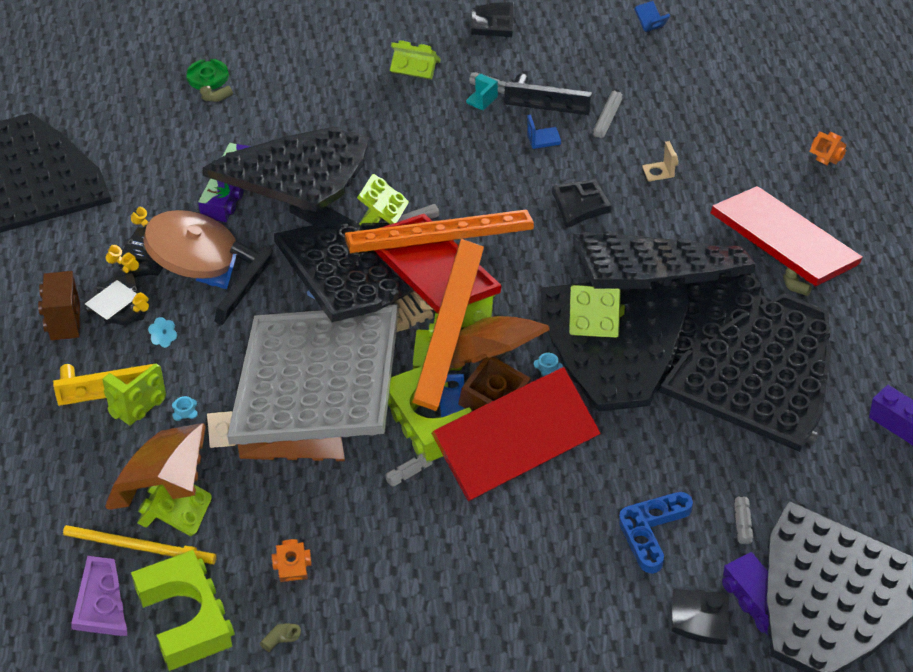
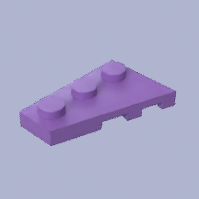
M87 556L72 619V630L127 636L115 559Z

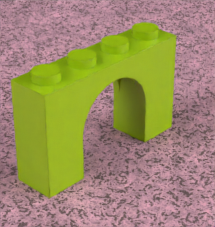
M420 366L391 377L388 406L391 408V414L395 422H400L404 436L412 440L416 454H422L426 461H433L443 457V454L431 434L432 431L472 412V410L468 407L441 418H426L415 413L414 411L420 405L414 404L412 401L423 367Z
M193 550L131 572L134 587L143 608L175 596L191 597L202 605L199 613L190 622L157 634L159 647L169 671L233 647L231 636H234L235 633L229 619L224 620L222 616L225 614L223 604L220 599L215 600L213 596L216 594L212 579L206 580L204 574H207L203 559L197 560Z

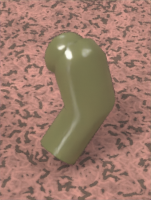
M204 86L199 91L204 101L219 102L233 95L230 86H226L218 91H211L210 86Z
M787 267L786 273L783 274V280L787 289L809 296L812 285L799 281L798 274Z
M278 624L263 638L260 646L267 652H270L278 643L294 642L300 637L301 628L297 624Z

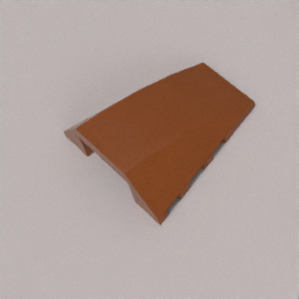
M485 317L460 330L449 370L463 367L465 363H475L486 357L490 358L511 351L549 331V326L518 317Z
M204 423L162 430L149 439L133 455L115 481L105 505L106 509L129 507L137 489L162 484L172 499L195 496L194 482L198 480L196 467L197 464H200L201 460L199 449L203 447L206 427Z
M341 437L238 444L240 459L274 460L275 457L287 458V460L312 458L313 461H323L324 458L345 461Z

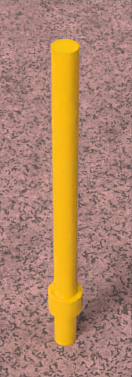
M68 525L63 529L64 536L172 557L193 550L197 560L202 558L204 563L213 565L216 562V554L197 551L196 547L184 546L182 548Z

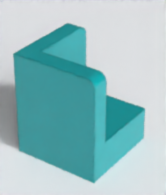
M479 74L475 78V92L466 100V103L480 110L486 109L498 97V81Z

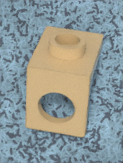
M670 141L665 142L664 162L642 166L648 181L675 176V166H678V157ZM652 168H659L663 173L652 175L649 171Z
M233 411L207 414L210 448L236 445H229L227 438Z

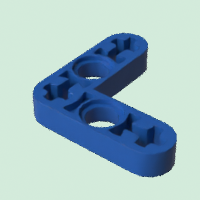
M676 492L627 506L620 511V527L643 571L656 573L662 569L664 555L650 527L689 516L692 512L693 500L687 493ZM680 502V504L685 505V507L681 508V506L676 505V503ZM652 509H659L663 512V514L660 516H653L649 513V511ZM631 516L632 519H636L635 528H633L632 521L627 519V517ZM644 536L648 539V542L640 544L635 542L634 538ZM647 551H649L651 558L656 560L655 563L647 560Z

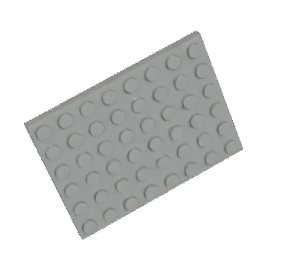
M388 305L377 312L336 322H331L323 310L254 316L227 435L229 445L384 434L399 315L398 305Z

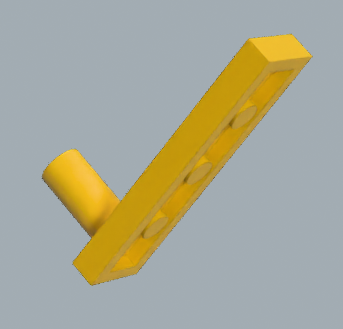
M64 364L60 367V379L53 380L58 406L106 398L102 380L106 375L111 373L128 385L153 364L75 377L74 367L70 364Z

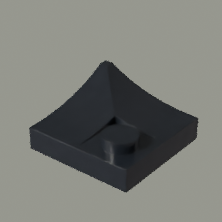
M497 2L472 8L471 35L512 37L514 2Z
M596 179L552 186V194L558 204L566 228L589 218L611 212V204Z
M674 589L671 632L699 642L727 645L729 593Z

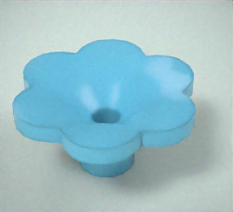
M163 317L156 318L154 324H151L148 328L152 343L155 345L160 344L164 348L170 346L171 341L177 338L174 322L165 320Z

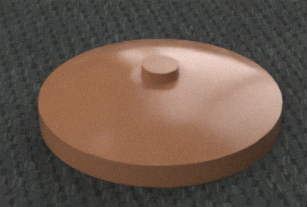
M175 210L153 217L147 224L143 241L150 257L163 268L185 277L213 278L228 271L233 256L230 253V249L236 240L225 226L206 215L191 211Z

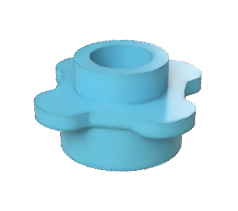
M544 353L539 357V360L534 361V367L541 371L542 376L563 367V364L558 363V357L553 353Z
M186 396L176 399L172 404L175 412L172 415L173 419L180 421L186 418H196L198 415L195 410L197 401Z

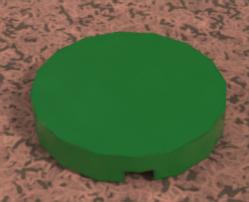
M205 59L194 62L187 69L186 77L188 84L198 90L204 86H210L211 90L221 87L227 82L229 77L227 66L222 61L210 59L211 61L206 62Z

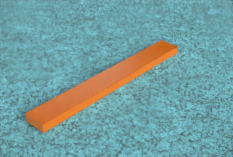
M527 210L347 232L345 233V241L349 252L356 253L533 230L534 222Z
M461 239L413 397L412 403L434 411L439 406L483 253V246Z

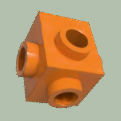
M819 131L809 152L817 155V161L828 166L829 162L837 164L838 161L843 159L847 144L841 142V136L831 131L828 135Z
M296 539L282 541V545L276 546L277 553L272 554L273 570L279 571L280 582L308 579L306 566H312L310 550H305L304 543H298ZM290 558H296L293 562H288Z

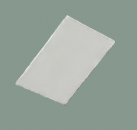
M117 280L86 302L85 305L107 320L131 303L136 293Z

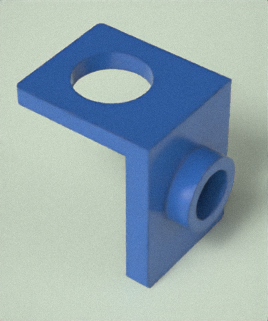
M653 1L635 6L634 8L645 32L663 27L670 18L669 14L660 17Z
M527 115V136L532 149L561 144L556 127L536 130L531 115Z
M233 253L229 269L226 273L213 278H196V281L227 289L237 254Z
M464 374L447 375L446 382L456 381L458 386L447 388L444 385L440 399L441 417L465 409L458 405L461 389L464 385Z

